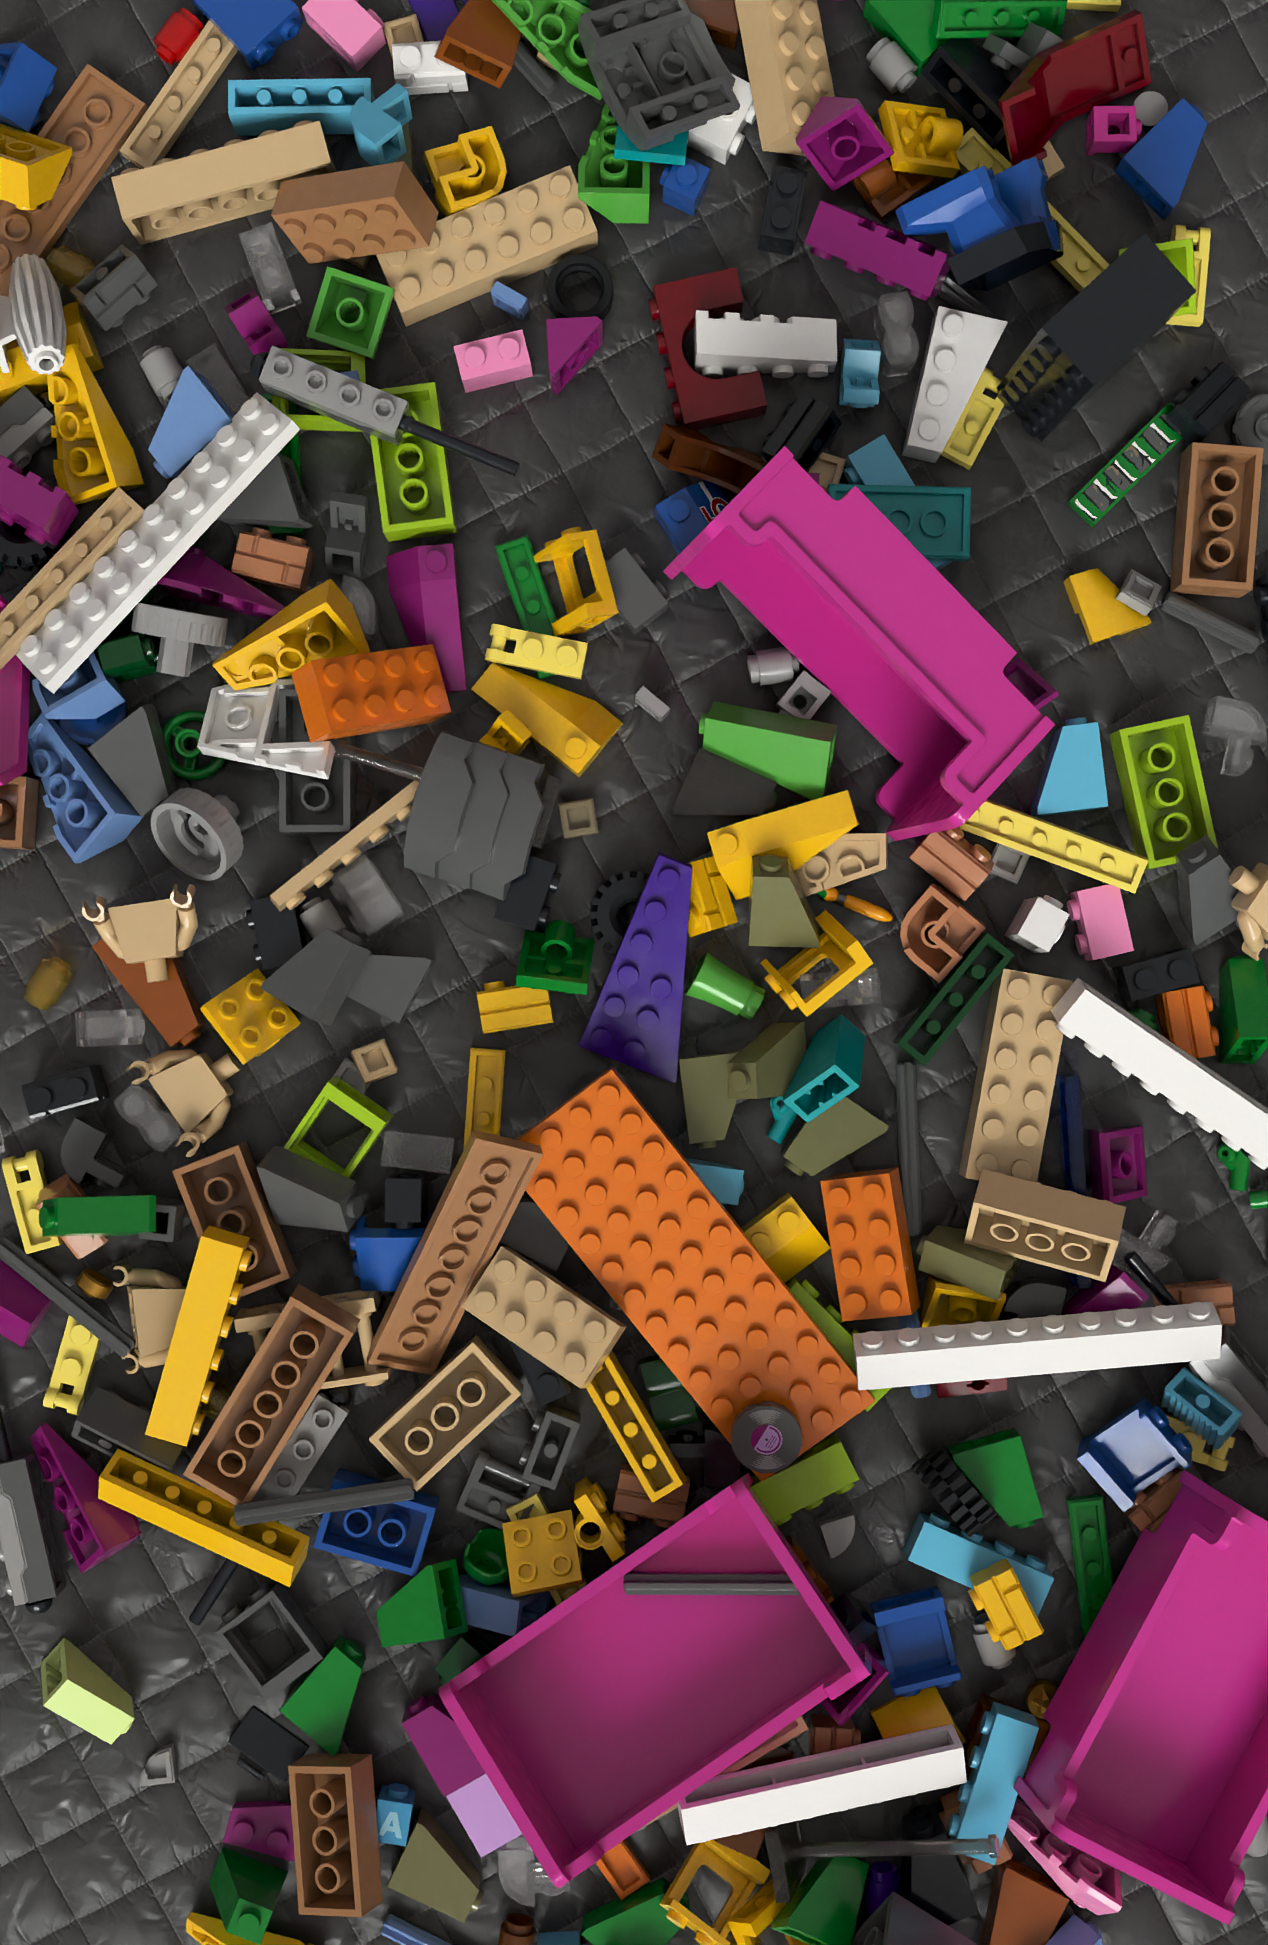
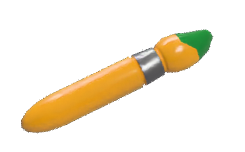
M835 887L816 893L827 902L834 901V903L840 906H844L881 922L893 920V916L888 910L853 895L837 891Z

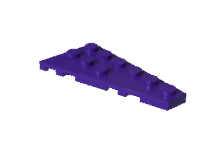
M658 852L582 1033L579 1047L676 1083L692 865Z

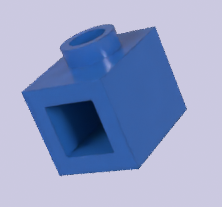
M687 157L685 166L667 164L659 184L663 185L662 202L694 217L709 186L710 168Z

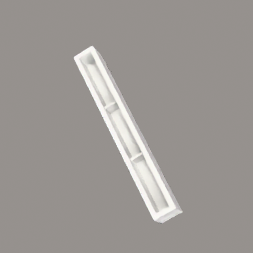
M1077 978L1051 1010L1058 1022L1055 1025L1058 1030L1071 1039L1078 1036L1085 1041V1048L1099 1058L1106 1055L1113 1060L1112 1066L1127 1077L1131 1073L1141 1079L1140 1085L1155 1096L1160 1092L1169 1098L1167 1103L1177 1112L1184 1115L1188 1111L1195 1116L1194 1121L1205 1131L1211 1133L1213 1130H1216L1223 1135L1221 1137L1222 1141L1237 1152L1242 1148L1249 1153L1248 1158L1263 1170L1268 1167L1267 1107L1081 979Z
M953 1724L715 1776L677 1802L686 1845L703 1843L713 1839L739 1835L744 1832L774 1827L793 1821L810 1819L820 1815L967 1783L964 1747Z

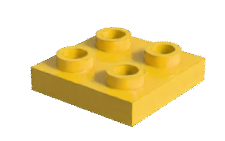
M887 100L882 103L878 112L884 136L894 151V154L890 156L893 171L953 178L960 170L956 151L959 149L963 139V125L961 121L947 118L944 108Z
M258 968L200 1008L201 1012L243 1065L269 1050L301 1024L284 1002L260 988L266 978Z
M586 1476L575 1483L574 1503L581 1513L575 1520L574 1538L576 1543L586 1550H594L603 1546L612 1562L625 1555V1541L627 1538L624 1531L627 1529L617 1512L612 1514L609 1512L605 1504L607 1497L597 1482L592 1485ZM593 1522L600 1529L597 1534L588 1536L581 1531V1527L585 1523Z
M571 1509L502 1523L511 1594L514 1598L584 1583L581 1566L583 1564L581 1547L574 1538L575 1520Z

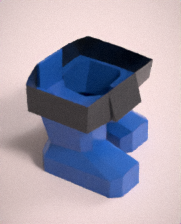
M1037 157L1024 160L994 175L992 169L987 171L986 166L976 168L900 206L895 211L903 233L910 238L948 233L955 256L948 258L947 261L959 286L987 292L1056 260L1064 254L1062 227L1058 221H1052L1045 194L1048 175L1043 161H1038Z

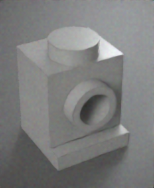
M803 670L775 706L780 709L778 714L810 720L830 695L831 691ZM796 696H802L805 699L806 705L803 709H798L794 706L793 700Z

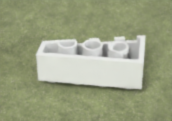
M942 306L938 307L931 324L902 456L936 463L1008 323L1007 321Z
M696 310L694 325V371L706 378L720 379L723 377V374H737L738 376L755 371H760V374L772 373V376L775 378H788L793 376V373H807L809 377L817 378L825 377L829 372H834L837 364L836 319L792 316L787 319V323H780V319L774 317V315L760 314L759 317L752 319V321H745L740 318V313L725 312L723 318L713 319L709 318L708 311Z

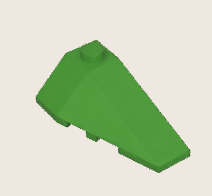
M491 0L568 83L598 100L602 98L587 62L578 33L581 15L592 10L575 0Z
M605 103L601 112L600 122L596 131L593 130L590 137L589 147L585 156L582 155L578 164V198L613 223L649 224L650 162L614 158L618 123Z

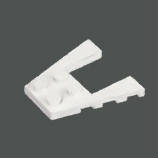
M292 676L277 678L275 683L236 691L229 684L211 689L197 745L202 754L329 779L335 752L331 741L271 743L279 708V689H295Z

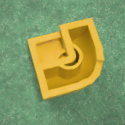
M492 126L460 134L458 141L455 143L424 151L423 159L436 190L434 198L442 213L447 217L497 196L504 186L507 173L506 163Z

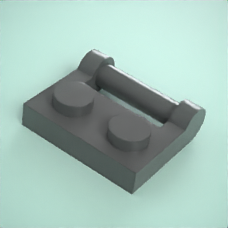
M480 1449L455 1510L503 1530L502 1523L511 1522L506 1508L512 1504L516 1505L523 1501V1499L525 1500L536 1493L538 1494L542 1485L523 1479V1470L489 1457V1452ZM483 1470L528 1488L525 1497L481 1479ZM534 1504L523 1510L520 1520L528 1518Z

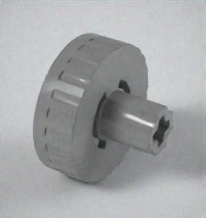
M139 602L134 607L131 631L161 637L156 672L189 677L194 643L225 647L229 619Z
M181 788L157 806L151 815V830L162 853L179 870L196 879L206 881L218 879L239 860L244 849L243 836L236 823L240 812L236 803L232 802L226 795H216L213 798L211 795L198 789ZM187 814L191 815L189 820H187Z

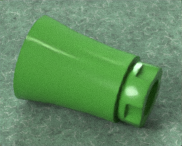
M708 951L700 958L684 991V995L713 1004L736 1016L739 1014L748 1020L753 1018L760 1007L765 993V989L754 985V981L729 968Z

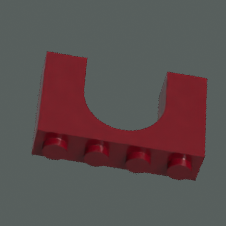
M736 267L654 285L653 298L648 299L651 320H658L661 333L655 334L659 355L666 354L668 367L663 368L667 389L673 388L676 401L671 402L675 424L681 423L684 428L700 430L762 416L766 413L767 401L760 371L724 379L706 378L689 366L682 351L684 339L694 328L696 310L708 311L709 318L713 319L724 317L725 312L742 313L744 300Z

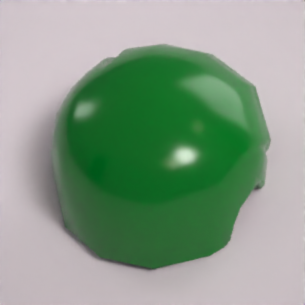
M483 1528L477 1532L470 1543H467L462 1563L465 1571L474 1581L492 1586L505 1582L509 1578L502 1530Z

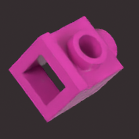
M1094 106L1086 120V156H1093L1094 153H1128L1135 143L1140 141L1142 123L1140 119H1136V106Z

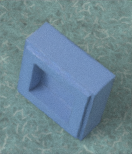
M496 281L490 291L493 305L519 320H524L529 311L527 297Z

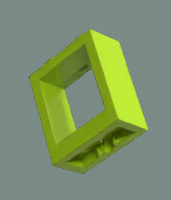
M280 348L331 370H357L360 382L366 384L364 356L349 351ZM272 395V405L289 417L300 430L363 432L324 415L289 414L288 401Z
M335 1076L327 1082L284 1146V1149L351 1179L394 1115L338 1076ZM329 1101H332L372 1129L345 1169L303 1141Z

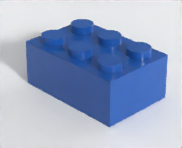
M339 1468L333 1478L330 1490L385 1481ZM414 1490V1499L323 1513L313 1547L415 1577L421 1565L440 1497Z

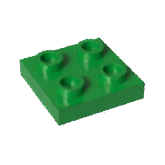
M563 920L550 922L546 925L544 933L525 931L516 975V986L587 995L595 939L576 937L574 927Z

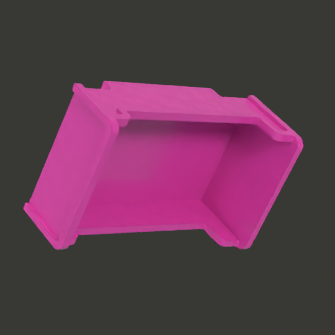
M784 446L663 572L673 580L682 571L701 589H709L720 581L822 685L831 691V694L900 763V766L876 792L878 806L892 819V823L885 832L894 841L958 828L975 813L1055 724L1046 715L1043 716L1005 677L1003 673L1004 667L1017 652L856 486L837 501L832 499L793 459L794 455Z
M1183 1470L1178 1480L1182 1483V1486L1158 1531L1154 1533L1144 1528L1043 1717L1050 1724V1731L1025 1778L1023 1779L1019 1776L1013 1788L1046 1828L1063 1842L1222 1923L1230 1925L1236 1913L1233 1906L1245 1884V1873L1240 1868V1863L1268 1812V1521Z
M749 1472L438 1689L443 1704L549 1879L557 1888L567 1884L574 1877L596 1863L607 1851L828 1697L830 1700H834L871 1675V1655L866 1648L861 1651L858 1649L750 1485L755 1481ZM628 1572L787 1573L800 1595H627L623 1588L624 1575Z

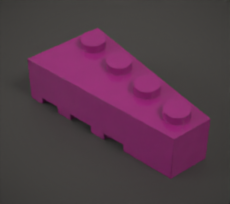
M822 200L819 202L804 242L813 247L811 253L826 260H831L832 255L845 260L843 267L860 274L863 273L864 269L877 274L875 280L891 287H895L896 283L909 288L908 294L927 301L928 297L939 295L950 269L947 259L955 256L951 252L917 238H910L900 231Z
M0 455V520L9 526L16 522L26 528L24 534L35 542L44 545L47 541L57 547L79 513L77 507L66 491L57 486L53 490L41 477L30 471L24 477L21 475L23 471L18 466Z

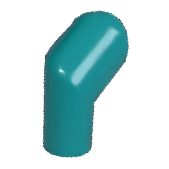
M784 1095L772 1097L770 1100V1107L775 1121L766 1134L767 1137L779 1144L783 1142L797 1117L796 1112L783 1102Z

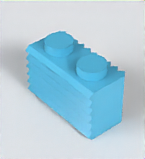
M1186 1367L1182 1368L1164 1389L1161 1402L1162 1407H1167L1168 1412H1173V1417L1178 1416L1179 1421H1184L1185 1426H1190V1431L1196 1430V1435H1201L1202 1440H1207L1208 1445H1213V1449H1219L1239 1427L1243 1413Z

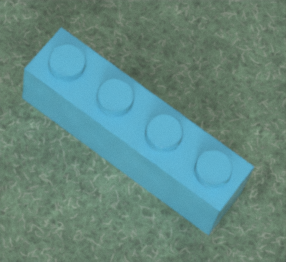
M371 78L228 80V115L236 136H255L267 130L282 131L293 128L296 123L305 120L312 122L320 120L324 134H354L350 116L353 105L361 96L371 103L376 98Z
M884 434L848 455L844 466L846 469L843 472L849 484L915 486ZM928 560L937 570L952 563V561Z
M919 1512L903 1549L908 1561L973 1588L969 1580L970 1575L984 1568L987 1569L990 1565L1002 1559H1007L1038 1617L1054 1581L1053 1575L1046 1568L1047 1563L1030 1554L1026 1558L1014 1553L1015 1549L998 1540L994 1544L982 1539L983 1535L978 1531L969 1537L963 1530L951 1526V1521L938 1513L931 1512V1515L928 1516Z
M994 1701L991 1711L984 1712L980 1724V1733H983L979 1746H973L969 1758V1767L972 1768L967 1783L961 1784L959 1788L958 1801L961 1804L958 1813L951 1814L947 1826V1835L950 1836L953 1851L995 1865L1018 1795L1013 1786L1019 1776L1021 1778L1024 1776L1039 1730L1034 1715Z

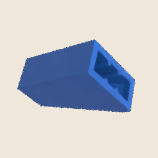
M1184 98L1122 158L1115 170V173L1163 221L1179 202L1208 124L1201 110L1194 104H1189Z

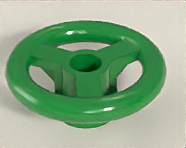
M191 710L177 714L166 723L162 730L173 774L187 780L205 779L216 773L226 760L215 757L208 766L195 770L197 757L202 752L198 747L189 751L187 745L191 739H196L198 745L200 733L194 729H183L180 725L189 721L203 723L206 712ZM172 734L176 737V750L185 756L183 767L175 762L170 753L169 744Z

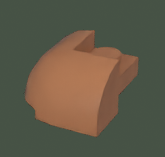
M933 883L908 910L901 922L900 938L904 948L903 951L916 965L940 983L961 960L964 952L986 929V924L961 905L959 899Z

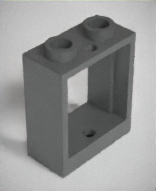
M277 1581L271 1586H268L266 1583L259 1586L249 1595L251 1601L241 1608L238 1604H235L220 1617L223 1622L216 1631L218 1637L266 1701L322 1660L329 1647L284 1586ZM273 1599L307 1646L271 1672L237 1625Z

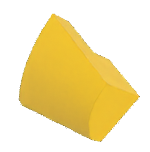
M1098 568L1071 575L1063 581L1074 613H1079L1090 645L1152 623L1148 615L1144 616L1116 599L1120 589Z

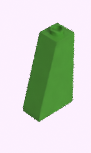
M716 701L713 702L708 714H702L699 723V734L704 735L703 749L811 800L825 797L830 784L838 725Z

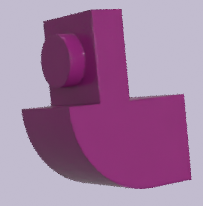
M254 289L224 307L253 355L259 352H270L272 346L277 348L289 346L280 328L274 322Z

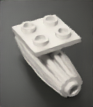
M23 254L22 257L18 256L15 259V263H12L9 297L0 295V366L2 373L10 372L6 344L16 339L30 369L37 371L38 374L50 375L52 372H58L65 361L67 328L60 291L45 260L42 257L38 258V255Z

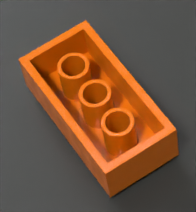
M433 644L311 660L291 672L310 743L429 724L452 712Z
M899 1168L834 1174L821 1180L842 1321L912 1315L920 1307Z

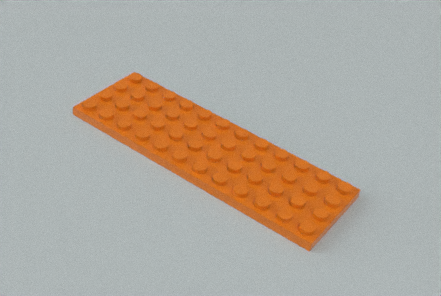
M613 1066L516 1139L540 1145L543 1156L525 1191L731 1445V1428L735 1417L751 1404L754 1406L762 1404L763 1401H772L786 1406L795 1414L802 1431V1447L798 1455L799 1457L876 1402L870 1390H858L856 1373ZM753 1471L760 1481L775 1474Z

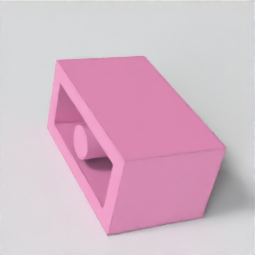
M308 0L302 7L307 24L357 73L386 44L383 21L372 9L369 8L366 11L358 3L359 0Z
M522 329L453 346L465 393L533 376Z
M1106 884L1070 893L1071 900L1067 901V909L1070 919L1072 921L1076 920L1079 934L1075 935V944L1079 955H1084L1085 961L1134 951L1120 888Z

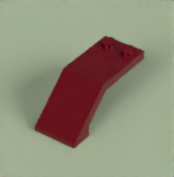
M1135 9L1039 52L998 101L1011 167L1033 157H1037L1038 161L1046 158L1047 151L1043 147L1063 122L1092 110L1094 106L1104 105L1152 83L1143 16L1140 11Z

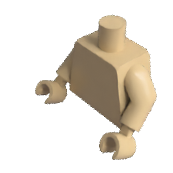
M1258 863L1252 872L1244 866H1238L1233 870L1228 879L1229 884L1239 890L1231 905L1238 912L1236 920L1244 939L1242 951L1256 961L1260 959L1258 955L1263 948L1268 950V943L1265 941H1268V865Z
M175 884L170 894V899L108 908L109 913L104 912L106 902L102 896L96 897L98 909L90 908L86 900L83 902V916L87 920L93 921L103 941L118 958L124 959L126 964L144 962L147 983L169 980L166 959L182 957L184 950L190 946L198 928L195 903L192 901L196 889L192 884H189L187 888V895L181 894L178 891V885Z
M192 1049L167 1050L146 1059L145 1062L138 1060L127 1066L126 1071L135 1067L140 1069L142 1073L141 1078L135 1079L131 1082L132 1084H140L150 1074L154 1075L148 1079L185 1131L177 1141L176 1147L183 1141H189L193 1145V1148L186 1154V1157L193 1156L198 1150L200 1143L206 1142L223 1127L231 1108L229 1098L234 1093L226 1080L241 1070L238 1062L230 1053L213 1062L207 1053L197 1054Z
M128 1264L113 1267L114 1270H122L125 1275L123 1281H112L114 1286L119 1287L132 1284V1286H127L133 1339L136 1341V1344L134 1346L135 1349L127 1356L122 1357V1359L132 1358L135 1361V1365L126 1369V1373L133 1374L142 1367L149 1368L165 1365L187 1287L182 1286L179 1278L158 1269L133 1268Z

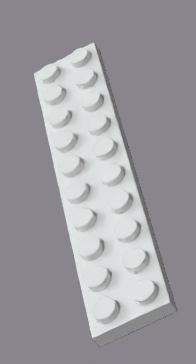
M256 392L251 399L242 405L238 413L232 418L233 422L219 429L211 442L194 456L192 462L183 472L169 483L167 489L153 504L144 510L141 519L130 530L125 531L119 537L118 544L108 555L96 561L93 571L86 579L71 588L69 597L58 609H53L46 615L41 628L34 635H29L22 641L20 650L15 655L41 684L53 694L300 430L289 417Z

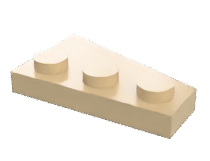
M887 833L845 834L805 862L806 864L794 872L806 897L888 869Z

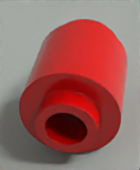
M183 7L178 12H173L153 38V42L157 46L155 49L156 54L169 65H173L174 62L179 64L204 28L203 24L195 15Z

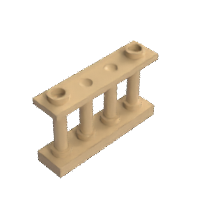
M357 1290L321 1296L360 1319L357 1328L364 1365L344 1368L341 1354L320 1390L364 1383L365 1386H377L384 1383L386 1379H389L393 1368L367 1363V1356L374 1338L370 1316L377 1310L381 1302L379 1291ZM287 1302L240 1309L234 1318L236 1333L248 1332V1335H252L255 1353H257L265 1340L266 1332L269 1328H272Z

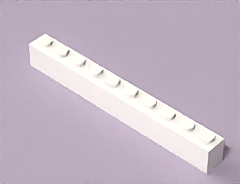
M1194 1302L1191 1304L1159 1305L1147 1308H1124L1102 1312L1048 1315L1045 1317L1023 1319L1013 1318L989 1322L978 1321L967 1324L903 1328L888 1331H868L853 1334L854 1366L858 1390L1212 1360L1220 1359L1222 1323L1213 1302Z

